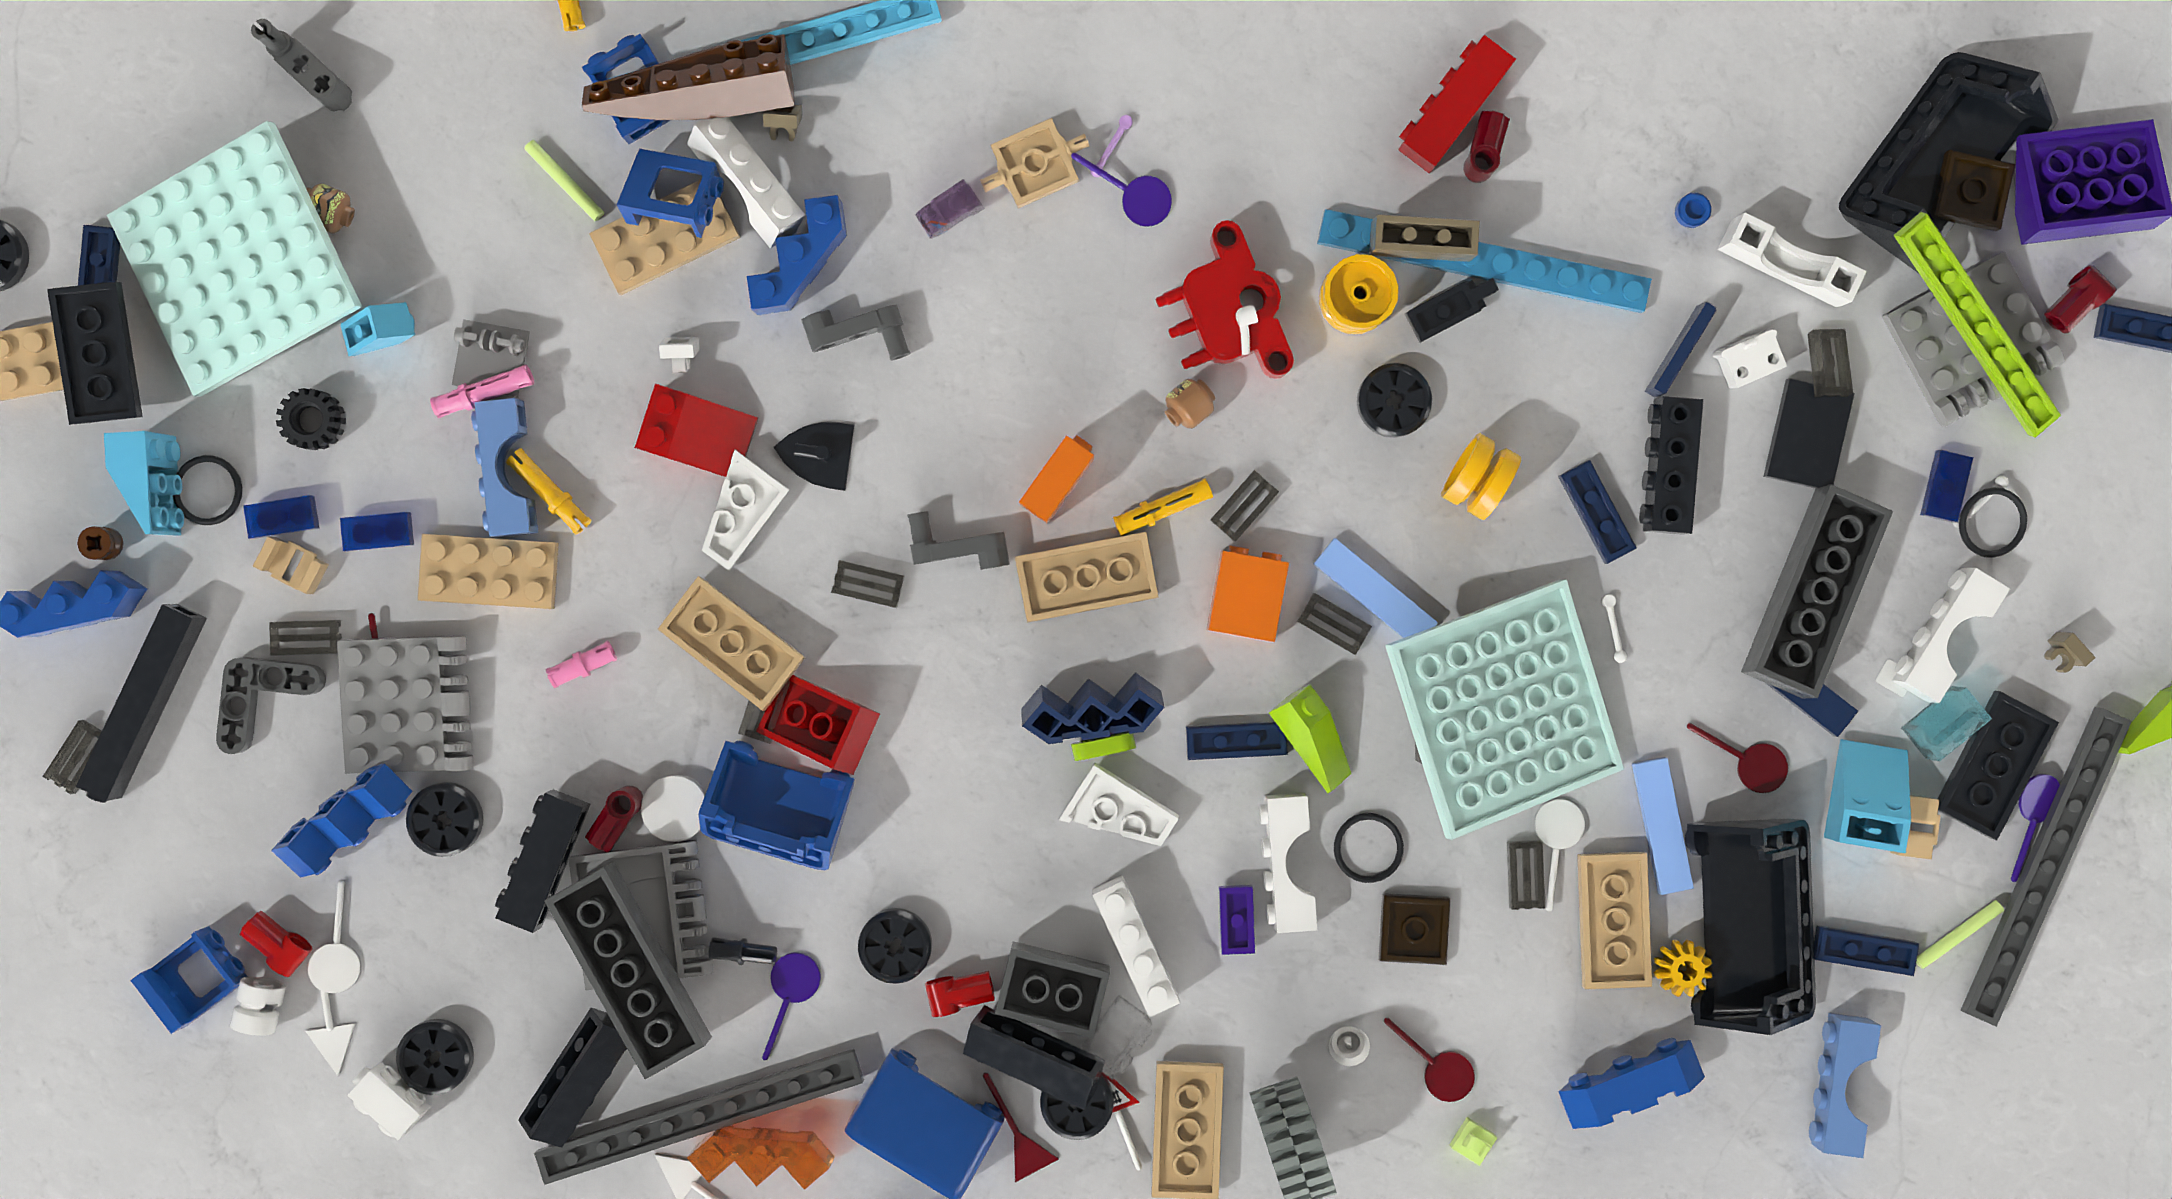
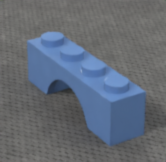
M517 398L474 402L475 411H472L471 420L474 430L478 431L479 444L475 446V456L478 464H481L482 467L479 491L481 496L485 498L486 511H483L482 515L483 526L486 531H489L490 537L538 533L535 500L524 497L516 492L508 482L505 473V459L509 449L518 439L528 434L524 401Z
M1829 1013L1828 1021L1823 1025L1824 1051L1818 1060L1820 1081L1819 1088L1815 1089L1813 1095V1103L1816 1108L1815 1118L1809 1126L1811 1144L1822 1153L1863 1158L1868 1125L1855 1117L1850 1111L1846 1102L1845 1089L1851 1073L1859 1065L1877 1059L1881 1025L1869 1018Z

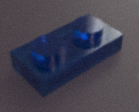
M1944 450L1935 451L1920 515L1951 523L1958 522L1974 457Z
M312 495L243 506L248 539L320 529L315 496Z
M411 512L340 518L342 547L345 552L414 545Z

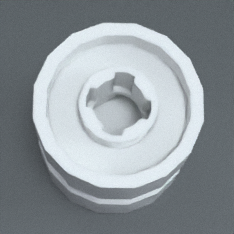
M265 977L242 978L236 997L240 1004L234 1006L230 1028L249 1035L265 1036L275 1033L279 1018V1012L275 1008L282 1005L286 985L278 980Z

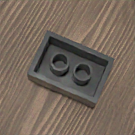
M1013 941L995 1014L1094 1039L1110 975V966Z

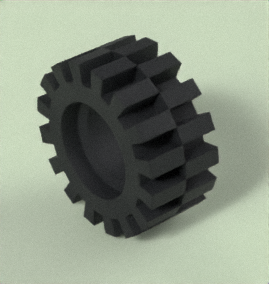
M311 388L298 389L299 392H290L288 394L290 399L283 398L280 404L284 405L283 410L277 409L276 412L277 415H281V420H276V425L283 428V430L279 431L281 436L288 438L287 442L289 444L309 450L329 448V443L335 444L339 441L336 435H343L344 430L340 429V425L346 424V418H341V414L345 413L344 408L337 405L340 402L336 398L331 397L329 393ZM308 407L318 408L323 417L320 428L314 432L305 431L300 424V415Z

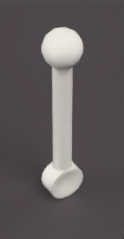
M2003 475L1998 476L1991 488L2007 487L2009 484L2008 478ZM1987 495L1979 499L1972 506L1967 516L1966 527L1969 525V519L1993 495ZM1960 515L1953 519V525L1956 528H1959Z
M1607 594L1602 597L1601 603L1604 607H1607L1616 649L1614 659L1619 663H1623L1627 659V654L1622 649L1613 607L1616 604V598L1611 594Z

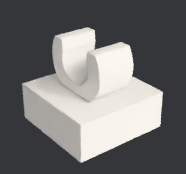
M698 337L664 338L659 345L660 359L672 358L673 373H687V369H690V358H694L700 350Z

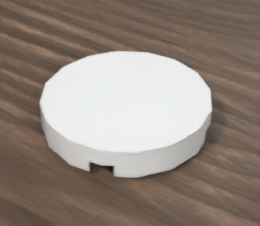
M670 775L658 779L647 789L642 798L641 815L645 826L654 836L664 841L680 842L691 838L700 831L698 813L705 797L703 788L698 782L687 776Z

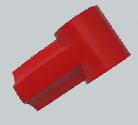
M263 911L257 912L249 919L239 934L267 957L266 963L273 971L284 977H290L313 950L312 945L304 937L294 932H287Z
M989 971L958 978L945 976L925 983L932 1017L951 1015L959 1012L964 1007L995 1001L994 988Z

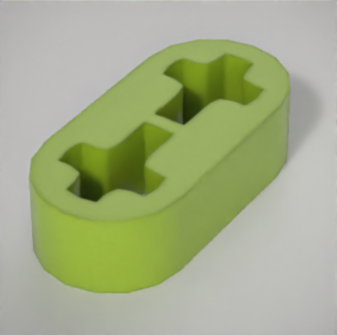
M1129 731L1112 734L1109 737L1075 742L1071 744L1074 761L1132 750L1136 748L1134 734H1129Z

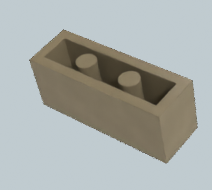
M1376 215L1371 222L1369 255L1470 262L1478 255L1480 221Z

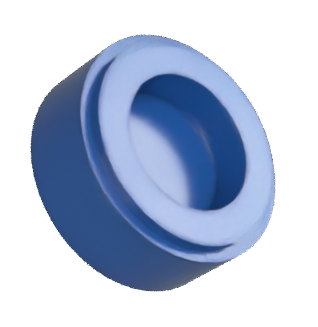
M1700 193L1687 194L1677 202L1675 207L1677 221L1687 228H1696L1704 224L1711 215L1710 201Z

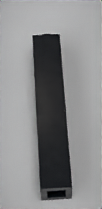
M179 604L161 605L76 785L77 788L87 792L86 796L89 799L106 803L107 801L123 797L207 620L206 617Z

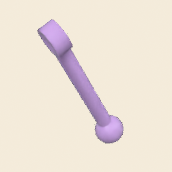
M1124 115L1120 118L1118 130L1099 162L1095 164L1102 170L1124 131L1131 128L1132 118L1130 116ZM1090 170L1092 176L1100 177L1098 174Z

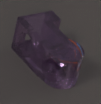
M962 179L931 200L915 216L928 237L932 239L985 208L970 184Z

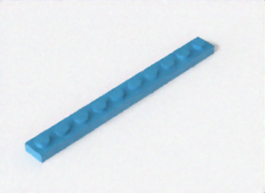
M1325 209L1317 244L1369 255L1371 222L1373 219ZM1478 242V255L1470 262L1375 256L1483 280L1493 278L1497 283L1638 313L1645 311L1652 280L1651 278Z

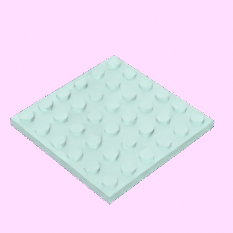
M266 121L107 214L193 396L207 394L362 307L274 122Z
M1567 579L1557 580L1385 645L1446 839L1453 840L1624 770Z

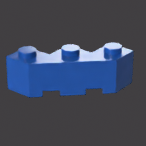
M838 195L804 199L809 233L775 238L780 271L747 276L751 310L757 315L791 311L806 287L813 282L825 266L827 259L836 247H839L846 238L847 231L843 203Z
M100 570L89 589L75 581H53L42 599L29 591H6L0 601V627L17 638L40 637L55 632L130 617L148 588L121 571Z
M385 763L366 769L356 777L358 782L346 791L340 789L319 805V811L309 820L302 818L294 824L271 851L300 878L314 874L319 875L329 867L332 862L329 858L337 849L351 845L357 846L363 842L369 834L367 829L375 820L397 816L406 807L407 803L405 800L413 791Z
M1668 1038L1656 1044L1657 1048L1647 1057L1632 1059V1056L1625 1055L1613 1060V1065L1601 1075L1588 1076L1586 1072L1571 1076L1568 1079L1569 1082L1558 1092L1572 1128L1602 1127L1614 1122L1612 1115L1619 1114L1622 1111H1630L1631 1114H1635L1658 1105L1657 1098L1667 1093L1674 1092V1095L1678 1097L1691 1092L1705 1078L1691 1040L1676 1041L1675 1038Z

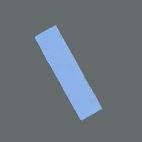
M1333 538L1313 563V565L1402 638L1435 627L1438 623L1336 538Z
M1661 757L1632 763L1657 892L1660 895L1694 889L1668 758Z

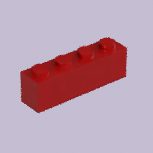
M1486 35L1478 43L1471 40L1459 56L1464 60L1458 70H1455L1453 67L1449 69L1439 83L1444 89L1437 97L1433 94L1428 97L1419 109L1424 114L1417 124L1411 120L1399 136L1404 142L1398 150L1429 174L1516 60L1515 57Z

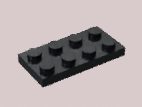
M115 281L47 289L69 425L143 417L122 282Z
M1994 691L1937 798L1939 800L1938 811L1997 841L2059 722L2001 691Z

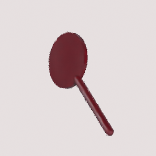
M1692 723L1687 724V729L1739 758L1737 765L1738 776L1748 789L1757 793H1769L1778 789L1784 783L1788 774V763L1785 755L1777 747L1766 743H1758L1748 747L1742 753Z
M1389 1018L1384 1019V1023L1428 1062L1424 1074L1425 1084L1434 1097L1445 1102H1455L1469 1094L1474 1085L1475 1074L1471 1063L1463 1055L1456 1052H1443L1432 1057Z

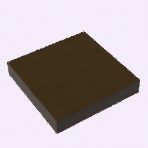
M1954 150L1946 151L1931 217L1991 231L2001 230L2016 164Z
M1382 893L1379 961L1447 965L1450 898Z

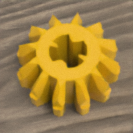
M1676 939L1672 940L1671 950L1665 946L1660 947L1664 957L1663 959L1659 957L1653 959L1655 964L1661 966V968L1653 973L1656 978L1662 979L1660 986L1664 990L1671 989L1672 994L1677 997L1681 996L1684 991L1686 995L1691 997L1694 996L1695 986L1701 990L1706 989L1705 984L1701 981L1703 978H1712V973L1705 970V968L1713 963L1711 959L1704 957L1706 950L1703 947H1694V942L1688 939L1683 944ZM1680 964L1683 966L1685 964L1688 965L1685 972L1683 970H1680L1681 973L1678 971Z

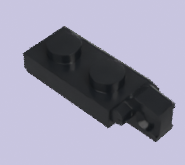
M1493 278L1479 286H1476L1473 280L1465 281L1405 313V316L1419 343L1479 313L1481 309L1486 307L1483 299L1496 293L1499 289Z

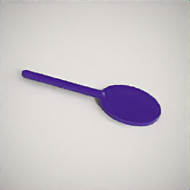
M1071 154L1072 159L1124 191L1122 196L1123 210L1133 223L1139 226L1150 227L1162 222L1169 214L1172 205L1171 193L1167 185L1160 179L1153 176H1141L1126 185L1079 154Z
M2038 774L2031 777L2019 798L2020 812L2030 823L2011 875L2012 882H2017L2037 823L2044 822L2060 786L2057 779L2051 775Z
M803 953L786 954L772 968L771 985L774 992L783 999V1003L762 1055L763 1060H768L789 1003H800L808 1000L816 993L820 985L821 975L819 967L808 955Z

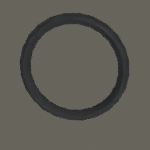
M202 455L187 461L180 467L176 475H179L182 480L185 473L198 463L213 462L219 464L230 473L234 481L235 495L232 504L223 514L207 519L190 513L183 505L180 495H173L176 507L180 508L183 511L184 517L191 522L199 525H215L227 520L235 513L242 498V484L237 471L229 462L213 455Z
M1993 487L1977 492L1966 502L1959 518V533L1962 541L1968 549L1982 557L1993 558L2009 553L2023 539L2027 527V512L2024 504L2017 495L2004 488ZM1997 494L2009 498L2016 505L2020 516L2019 529L2014 539L2007 546L1999 550H1983L1973 544L1968 536L1966 529L1967 516L1972 506L1979 499L1987 495Z
M1362 813L1348 819L1340 827L1334 840V855L1338 866L1348 877L1362 883H1375L1392 875L1401 863L1404 853L1402 835L1397 826L1388 818L1375 813ZM1363 820H1375L1386 825L1392 831L1397 843V853L1391 866L1386 871L1374 876H1363L1351 871L1346 866L1341 855V841L1346 830L1353 824Z

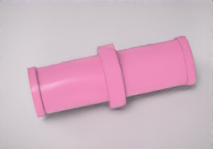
M606 641L604 644L584 653L578 651L572 654L573 658L547 668L546 673L549 674L547 676L552 686L557 688L559 685L579 676L585 678L591 675L590 671L616 661L617 656L614 655L615 651L610 642Z

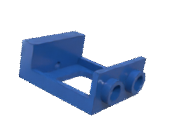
M638 34L637 36L629 35L622 38L617 43V47L607 53L599 52L588 59V64L582 66V69L589 76L592 83L607 80L608 72L634 57L640 58L645 67L657 65L659 62L641 34ZM612 116L617 124V130L628 144L635 142L671 121Z
M639 148L616 205L627 224L639 226L642 216L689 224L692 226L696 237L702 238L705 227L709 226L712 221L715 201L723 193L724 181L719 174L715 162ZM668 168L702 175L698 190L691 204L681 205L650 198L662 169Z
M210 926L193 932L191 934L192 937L155 966L139 973L130 980L171 1034L188 1026L238 988L242 978L248 977L243 963L230 954L224 946L225 941L217 931L212 930ZM200 949L203 950L225 979L203 997H197L178 973L179 965Z

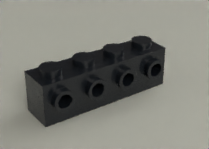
M1662 396L1654 399L1653 404L1649 406L1647 420L1649 424H1652L1651 437H1648L1645 443V456L1649 457L1648 471L1645 470L1642 477V489L1646 491L1645 504L1641 505L1639 512V521L1643 524L1644 532L1692 534L1704 399Z
M554 789L545 792L544 796L540 795L537 798L532 813L536 815L531 827H526L520 840V845L523 846L519 858H514L507 875L511 877L508 887L501 890L496 900L495 907L499 909L495 919L531 933L542 928L549 911L544 900L555 895L568 863V858L572 853L591 805L590 803Z
M984 1005L970 1024L963 1054L1085 1110L1097 1090L1106 1060L1019 1020L995 1014V1009Z
M592 1007L589 1009L519 1117L518 1121L530 1139L562 1148L627 1050L607 1012Z

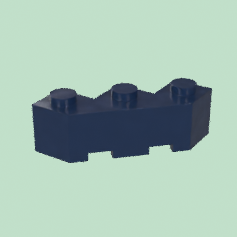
M1136 672L1115 697L1090 679H1087L1068 703L1041 685L1021 708L1022 727L1047 744L1063 743L1064 739L1082 737V740L1109 737L1110 733L1129 731V734L1140 733L1146 730L1165 707L1161 690Z

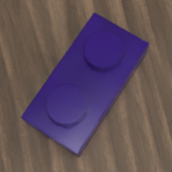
M1219 886L1221 954H1255L1253 886Z

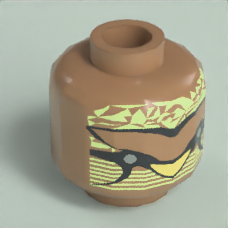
M322 183L315 185L313 188H307V192L327 232L336 233L343 226H350L354 218L355 209L350 207V197L347 193Z
M1186 379L1167 394L1165 401L1168 409L1165 411V414L1176 427L1181 424L1186 428L1193 429L1214 411L1213 401L1215 396L1202 380Z

